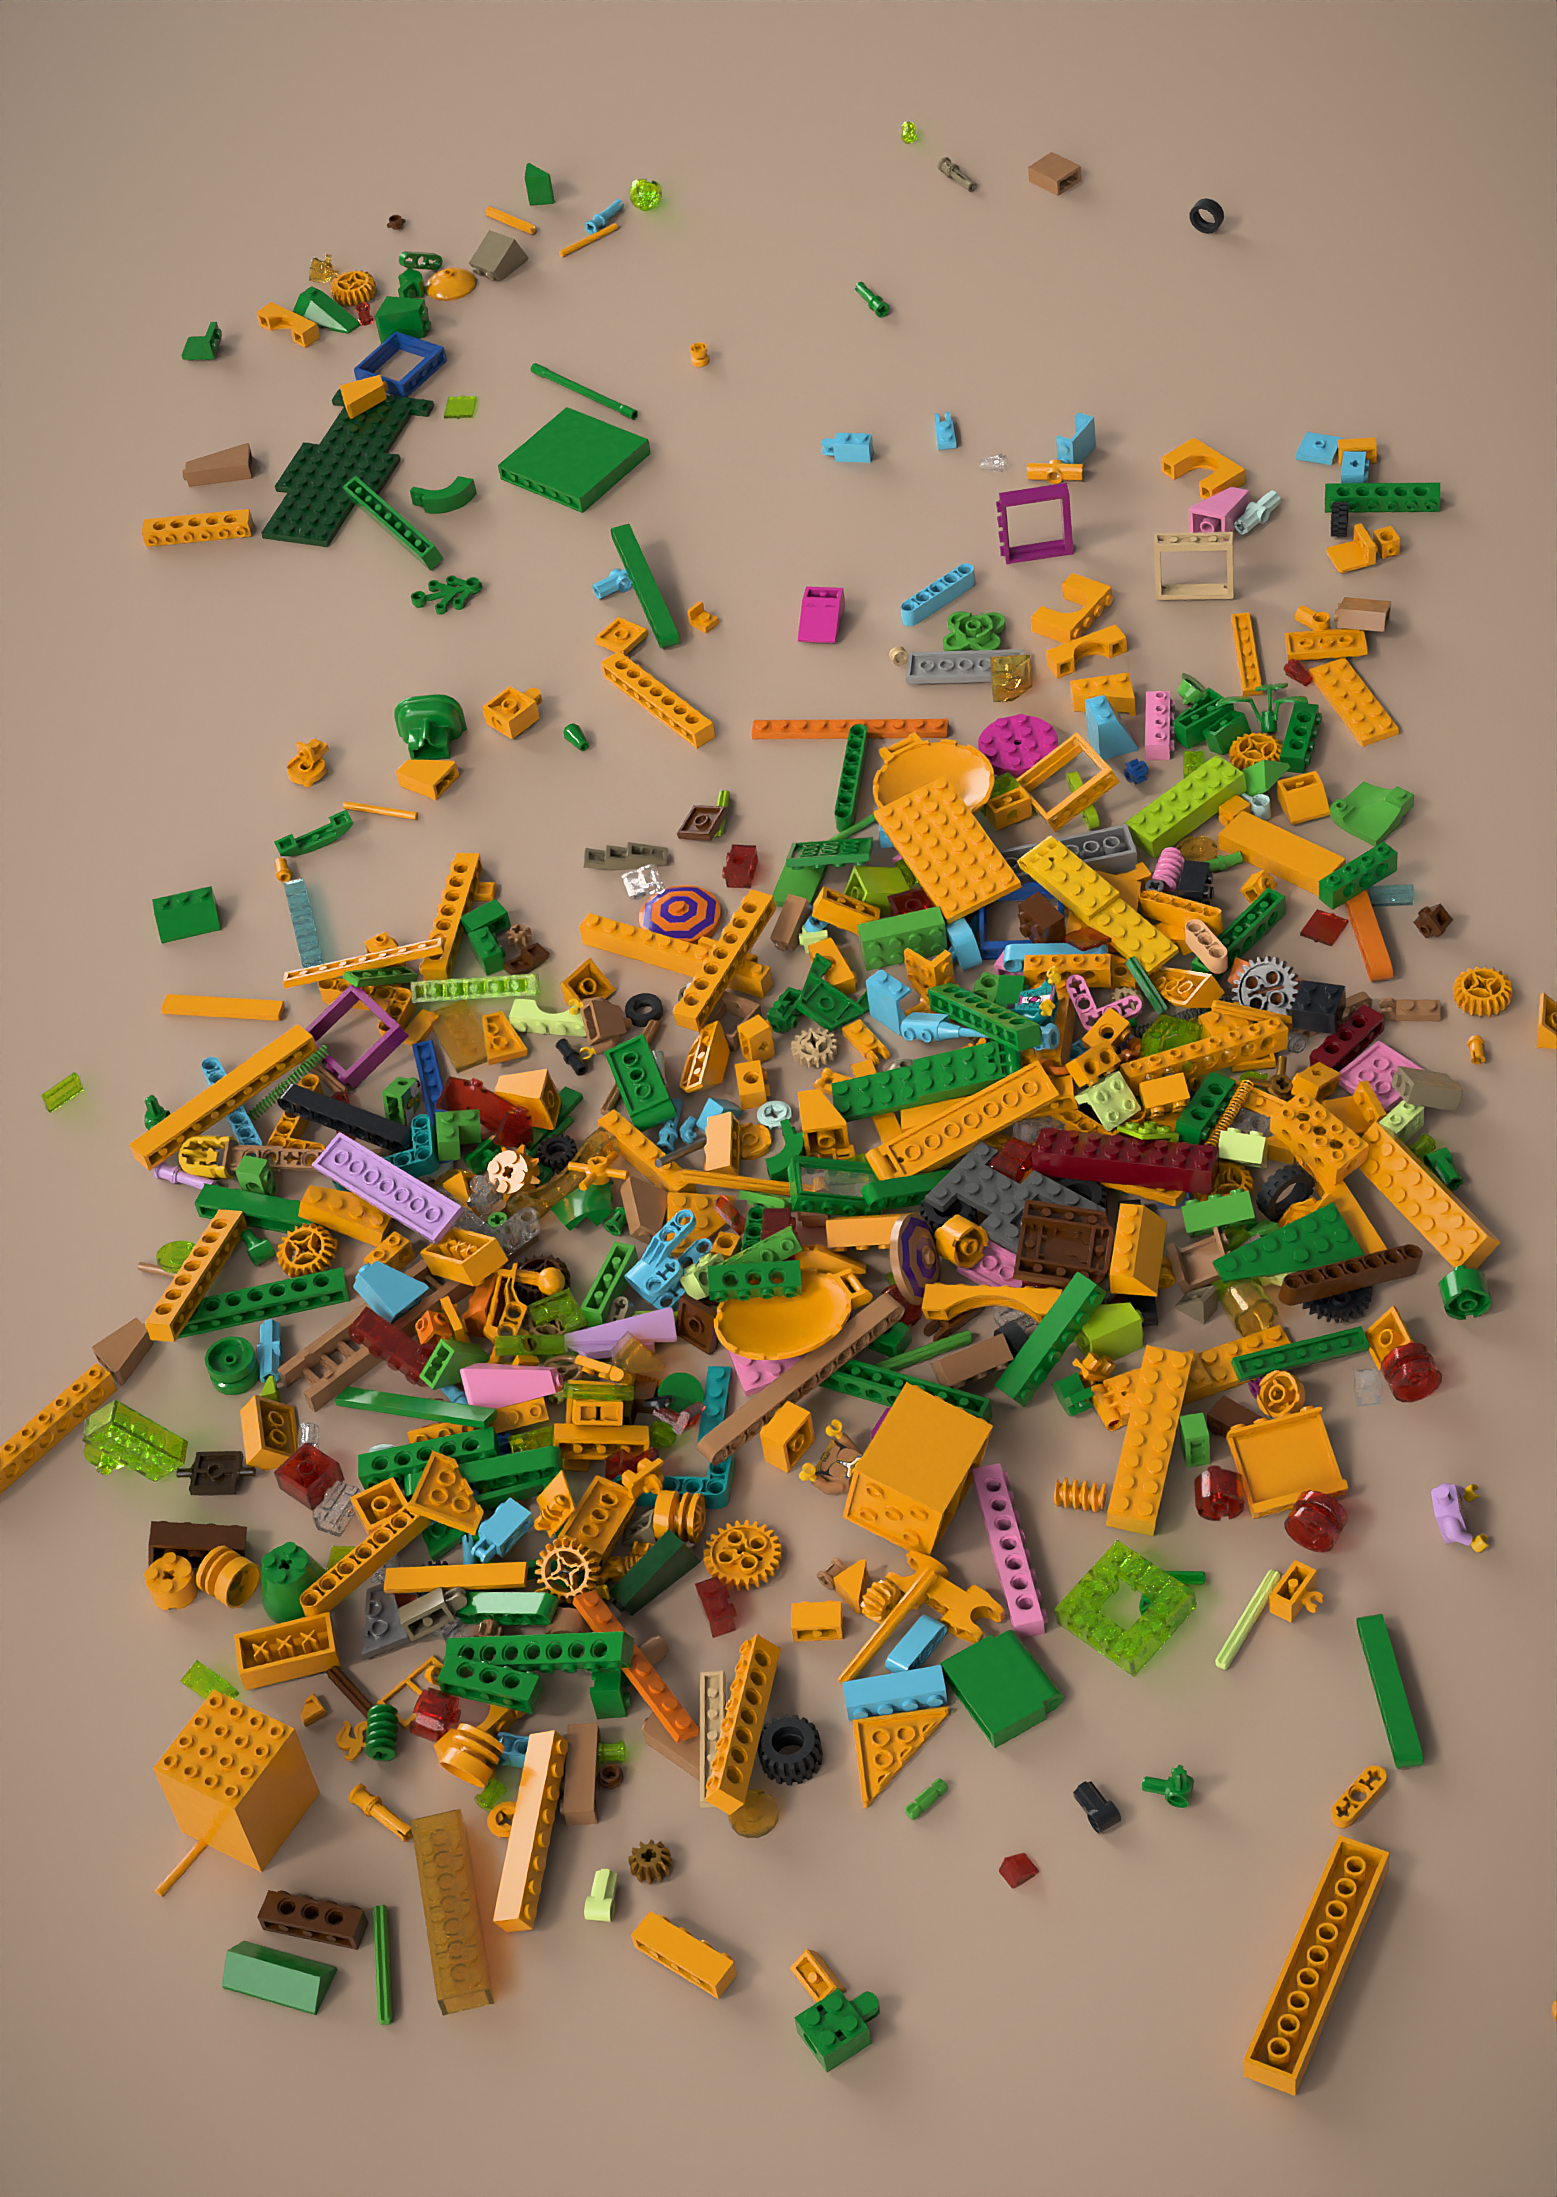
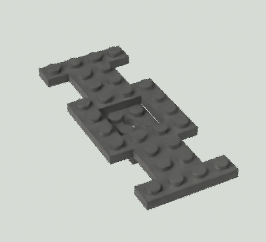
M982 1141L925 1196V1202L941 1212H944L956 1199H959L988 1215L980 1227L986 1230L989 1239L1016 1254L1025 1199L1105 1211L1107 1215L1105 1208L1035 1170L1021 1184L995 1171L989 1166L999 1157L998 1150ZM1113 1236L1108 1275L1099 1285L1107 1293L1102 1301L1105 1304H1109L1118 1294L1110 1293L1109 1278L1115 1236Z

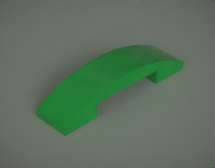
M347 809L328 817L331 823L294 839L293 834L274 841L280 856L306 854L334 842L353 825Z

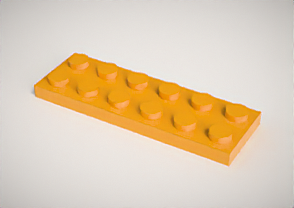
M1345 657L1309 669L1310 678L1362 747L1399 735V728Z

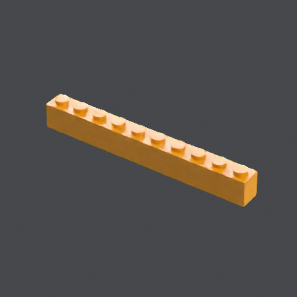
M589 913L579 926L582 943L691 977H694L703 966L704 959L712 951L709 948ZM745 959L727 988L764 999L773 986L771 967Z
M295 1025L131 1142L129 1146L134 1158L149 1171L180 1150L182 1144L187 1139L201 1135L315 1053L317 1047L313 1036L300 1025Z

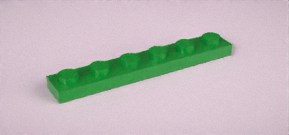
M1362 1326L1233 1357L1231 1364L1238 1381L1243 1382L1266 1376L1273 1371H1288L1369 1350L1370 1345Z

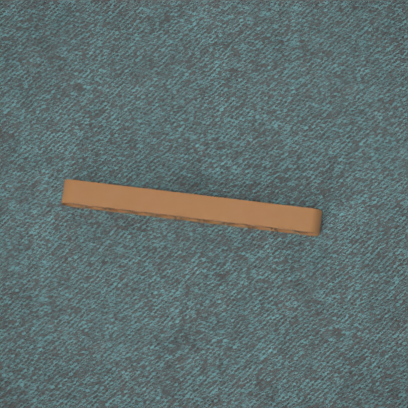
M888 1293L879 1296L850 1319L831 1340L810 1351L699 1441L697 1450L713 1465L716 1466L722 1463L756 1436L762 1427L771 1421L777 1409L782 1407L787 1400L793 1404L797 1403L899 1321L905 1312V1308Z

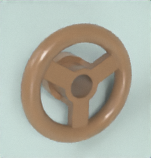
M556 1355L547 1359L541 1365V1367L557 1368L558 1373L563 1378L562 1389L567 1388L569 1379L581 1380L585 1374L581 1371L582 1367L574 1363L576 1357L573 1355ZM561 1361H568L574 1364L568 1366H559L555 1363ZM578 1370L576 1376L572 1378V1372Z

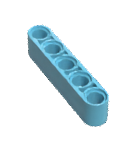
M967 563L961 564L901 604L902 623L906 626L918 624L975 586L974 567Z
M1103 943L1009 944L1004 949L1003 967L1008 972H1024L1025 955L1109 954V949Z

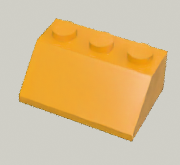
M254 1395L240 1410L247 1465L267 1471L298 1464L301 1461L294 1407Z

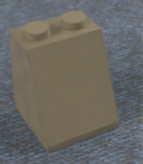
M489 230L469 261V264L475 274L479 276L485 275L490 280L495 279L501 282L526 262L528 256L515 239Z

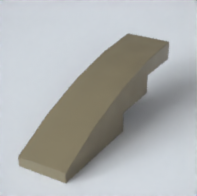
M631 842L627 843V848L606 845L605 851L585 848L583 868L629 870L667 865L668 848Z

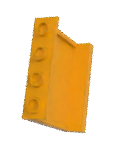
M1313 1405L1306 1406L1300 1409V1412L1294 1414L1284 1412L1271 1420L1261 1418L1248 1426L1238 1424L1231 1427V1430L1228 1431L1226 1439L1252 1519L1346 1495L1349 1488L1346 1479L1342 1480L1321 1417V1406L1316 1408Z

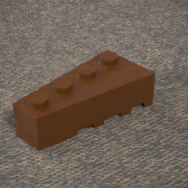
M151 1521L148 1544V1568L154 1561L169 1552L186 1558L192 1568H199L203 1559L211 1550L223 1545L245 1557L247 1527L216 1525L213 1523L195 1524L191 1522Z

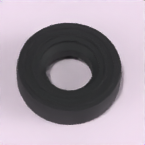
M637 994L631 997L625 1005L626 1018H630L634 1026L646 1027L650 1020L659 1021L663 1015L662 1002L654 994ZM642 1006H650L652 1008L646 1014H638L636 1012Z

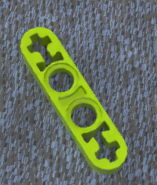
M1077 771L1066 774L1071 793L1084 785ZM1091 804L1081 812L1088 830L1100 827L1097 812L1093 804Z

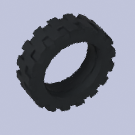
M1286 1165L1283 1169H1278L1261 1186L1262 1190L1257 1194V1208L1270 1221L1277 1223L1292 1204L1303 1202L1313 1194L1314 1178L1301 1165ZM1296 1183L1289 1195L1276 1203L1280 1194L1290 1185Z

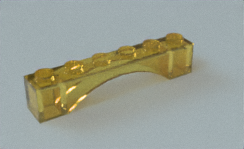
M602 1126L584 1140L571 1162L588 1164L587 1162L590 1158L595 1156L606 1157L611 1151H616L619 1155L616 1136ZM567 1165L564 1170L546 1184L538 1188L519 1192L505 1204L510 1222L517 1227L522 1226L528 1220L535 1224L558 1201L579 1188V1184L587 1177L586 1173L568 1170Z

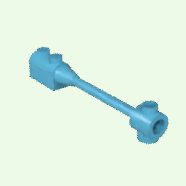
M912 1012L901 1024V1035L907 1041L943 1042L962 1036L989 1038L971 1028H963L951 1024L948 1014ZM1048 1023L1044 1027L1040 1026L1042 1031L1041 1045L1033 1048L1035 1050L1056 1049L1060 1042L1059 1028L1052 1023Z

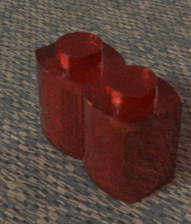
M1014 1137L1003 1145L1002 1152L991 1159L989 1167L1019 1183L1025 1173L1032 1168V1150L1034 1145Z

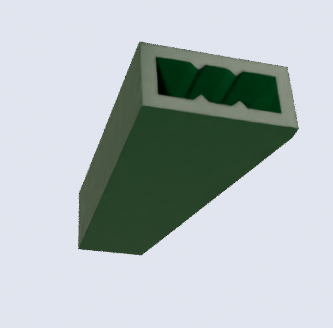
M668 1529L609 1591V1594L614 1598L612 1604L621 1613L626 1610L633 1616L701 1561L679 1537Z

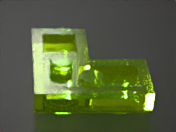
M569 1288L527 1305L528 1311L537 1327L557 1318L566 1334L587 1325L586 1318Z

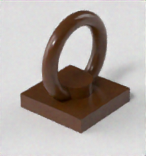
M688 1294L682 1295L679 1301L676 1335L708 1355L715 1352L717 1335L714 1328V1319H716L717 1312L709 1308L708 1305L718 1306L720 1302L709 1300V1296L696 1300Z

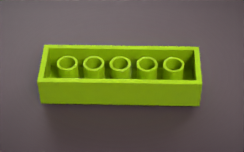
M1216 754L1125 822L1133 843L1156 859L1160 856L1162 850L1172 847L1219 812V806L1236 794L1240 796L1246 792L1247 786L1244 773Z

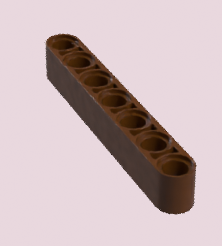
M1407 1244L1288 1274L1283 1278L1278 1298L1283 1304L1294 1306L1411 1276L1418 1271L1423 1251L1416 1245Z

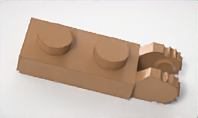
M1382 998L1378 1002L1380 1007L1379 1013L1385 1015L1384 1019L1440 1021V1000H1395L1393 998Z

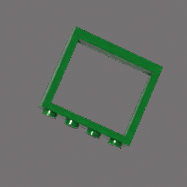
M548 1476L473 1497L477 1505H480L484 1511L498 1507L509 1498L517 1502L539 1496L552 1480ZM564 1524L556 1532L557 1539L564 1528ZM479 1527L475 1536L472 1535L473 1542L480 1540L478 1534ZM539 1559L527 1562V1581L542 1577V1575L535 1574V1570L542 1568L536 1564V1561ZM555 1560L551 1562V1573L556 1571L558 1563Z

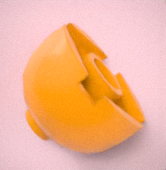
M1273 1371L1267 1374L1259 1384L1261 1389L1260 1394H1257V1402L1259 1408L1268 1416L1277 1418V1415L1284 1412L1298 1413L1305 1404L1306 1392L1304 1385L1293 1374L1286 1371Z

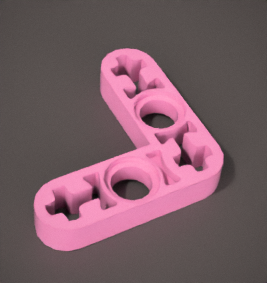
M1072 975L1066 981L1067 991L1086 1032L1092 1028L1091 1025H1088L1089 1020L1098 1021L1100 1019L1099 1015H1103L1109 1007L1118 1011L1126 1020L1137 1017L1143 1010L1140 998L1133 995L1097 1009L1083 977ZM1073 982L1080 984L1079 988L1082 994L1077 995ZM1086 999L1090 1002L1089 1008L1080 1009L1078 1003ZM1131 1002L1136 1005V1010L1134 1011L1129 1008V1003ZM1120 1006H1123V1009H1126L1124 1010L1126 1015H1122Z

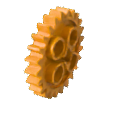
M736 1520L733 1527L726 1523L727 1529L725 1531L718 1528L719 1535L711 1534L712 1541H706L707 1549L703 1550L705 1556L703 1559L707 1574H711L713 1581L718 1579L719 1586L726 1583L728 1590H730L733 1585H736L737 1591H740L742 1586H746V1589L750 1590V1584H754L759 1588L760 1580L767 1583V1575L774 1577V1569L780 1568L779 1561H782L781 1544H779L778 1536H774L773 1530L767 1531L765 1524L759 1528L758 1521L749 1525L748 1520H745L744 1525H740L739 1521Z

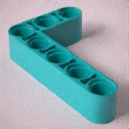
M420 1114L412 1120L413 1149L383 1157V1159L414 1178L432 1174L440 1166L437 1131L426 1114ZM332 1180L336 1190L351 1192Z
M734 1453L719 1465L715 1466L709 1462L707 1477L664 1476L665 1480L662 1482L663 1490L678 1491L681 1500L685 1492H691L692 1496L694 1493H701L704 1495L705 1509H722L726 1507L730 1501L735 1469ZM622 1475L617 1476L613 1480V1482L624 1486L622 1484ZM644 1492L639 1496L635 1505L639 1507H655L658 1494Z

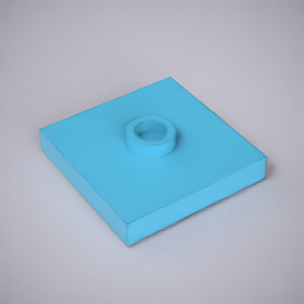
M1306 432L1296 453V460L1332 465L1338 453V439L1343 438Z

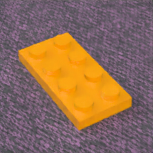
M1341 628L1284 633L1288 661L1298 662L1301 660H1320L1324 658L1338 659L1341 657L1367 655L1364 630Z

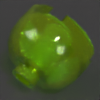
M638 179L631 183L629 199L634 207L642 211H648L658 206L662 198V187L656 181L652 180L651 183L646 182L647 179Z

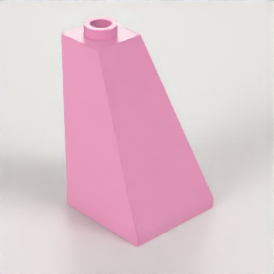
M1230 487L1189 508L1190 533H1234L1236 529L1234 528V522L1245 513L1246 507L1249 504V490Z
M476 1363L460 1369L468 1404L473 1406L497 1409L555 1394L561 1391V1386H563L562 1375L558 1373L555 1367Z

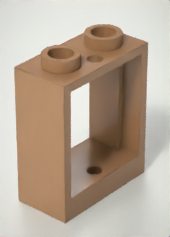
M725 991L703 1027L717 1020L720 1022L726 1013L743 1018L742 1023L758 1014L762 1017L761 1006L758 1003ZM738 1028L732 1035L724 1032L729 1050L736 1052L741 1046Z

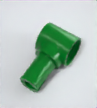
M250 1229L242 1231L240 1237L247 1245L248 1256L256 1267L276 1256L272 1245L267 1239L257 1238Z

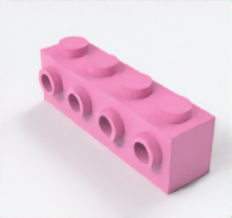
M1170 691L1146 692V760H1170V752L1174 751V739H1170L1174 738V726L1170 725L1174 721V712L1171 711H1175L1174 699H1170Z

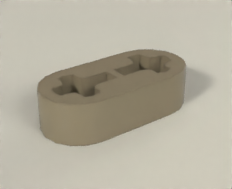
M617 1297L611 1304L605 1324L632 1317L634 1304L626 1297Z

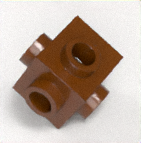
M1440 903L1430 908L1428 906L1422 908L1418 912L1419 916L1413 923L1425 938H1429L1434 935L1438 937L1443 934L1453 919Z

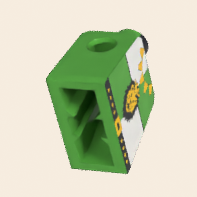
M397 1077L383 1090L382 1097L387 1119L408 1126L420 1105L418 1091L420 1081L414 1077L410 1079Z

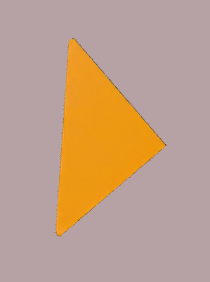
M949 1706L853 1719L864 1808L869 1807L950 1714Z

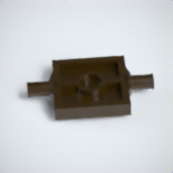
M242 1451L196 1452L195 1461L191 1468H177L176 1476L177 1478L190 1477L189 1492L191 1495L236 1494L241 1477H255L256 1468L242 1467L244 1457Z

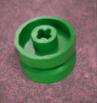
M230 1336L213 1343L207 1350L204 1358L205 1365L210 1374L212 1384L217 1391L225 1395H237L250 1390L258 1382L260 1365L255 1356L253 1346L248 1340L242 1337Z

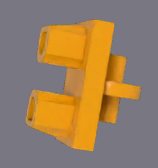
M1089 1352L1084 1360L1076 1358L1072 1363L1082 1370L1079 1373V1377L1084 1389L1091 1388L1097 1381L1103 1383V1380L1112 1378L1110 1373L1116 1367V1364L1108 1356L1103 1355L1100 1359L1098 1355Z
M644 1458L637 1465V1474L631 1470H627L622 1474V1484L628 1488V1497L634 1500L644 1492L658 1494L660 1490H663L662 1482L665 1480L661 1470L662 1465H664L663 1460L657 1458L652 1462Z

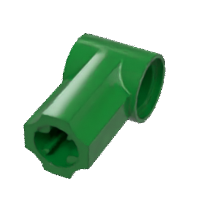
M1446 1147L1424 1155V1164L1450 1191L1458 1189L1463 1184V1177L1454 1166L1452 1155Z

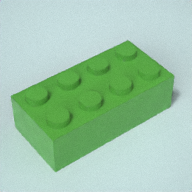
M939 906L857 924L861 955L866 971L905 963L904 950L907 948L924 958L939 955L944 950L948 951L945 922Z

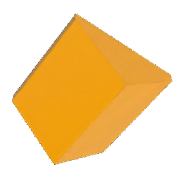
M591 958L583 962L560 983L566 1005H568L571 999H577L579 1002H582L583 999L594 997L606 999L616 990Z
M1545 993L1540 994L1537 1048L1557 1049V1002Z
M1392 1306L1364 1332L1370 1345L1369 1352L1379 1371L1413 1363L1414 1341L1397 1308Z

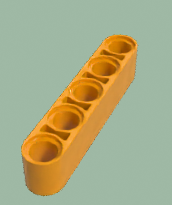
M1146 890L1139 894L1141 913L1144 917L1185 928V924L1189 920L1197 919L1201 920L1214 935H1219L1224 931L1222 911L1217 907L1155 890Z

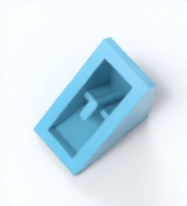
M709 1098L696 1123V1127L705 1133L707 1117L732 1112L738 1118L743 1114V1111L729 1100Z

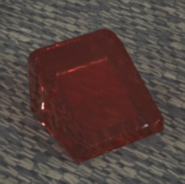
M1025 1853L1005 1857L999 1868V1873L1011 1888L1014 1889L1037 1875L1039 1870Z

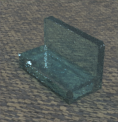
M1413 884L1370 886L1369 898L1372 907L1413 905Z

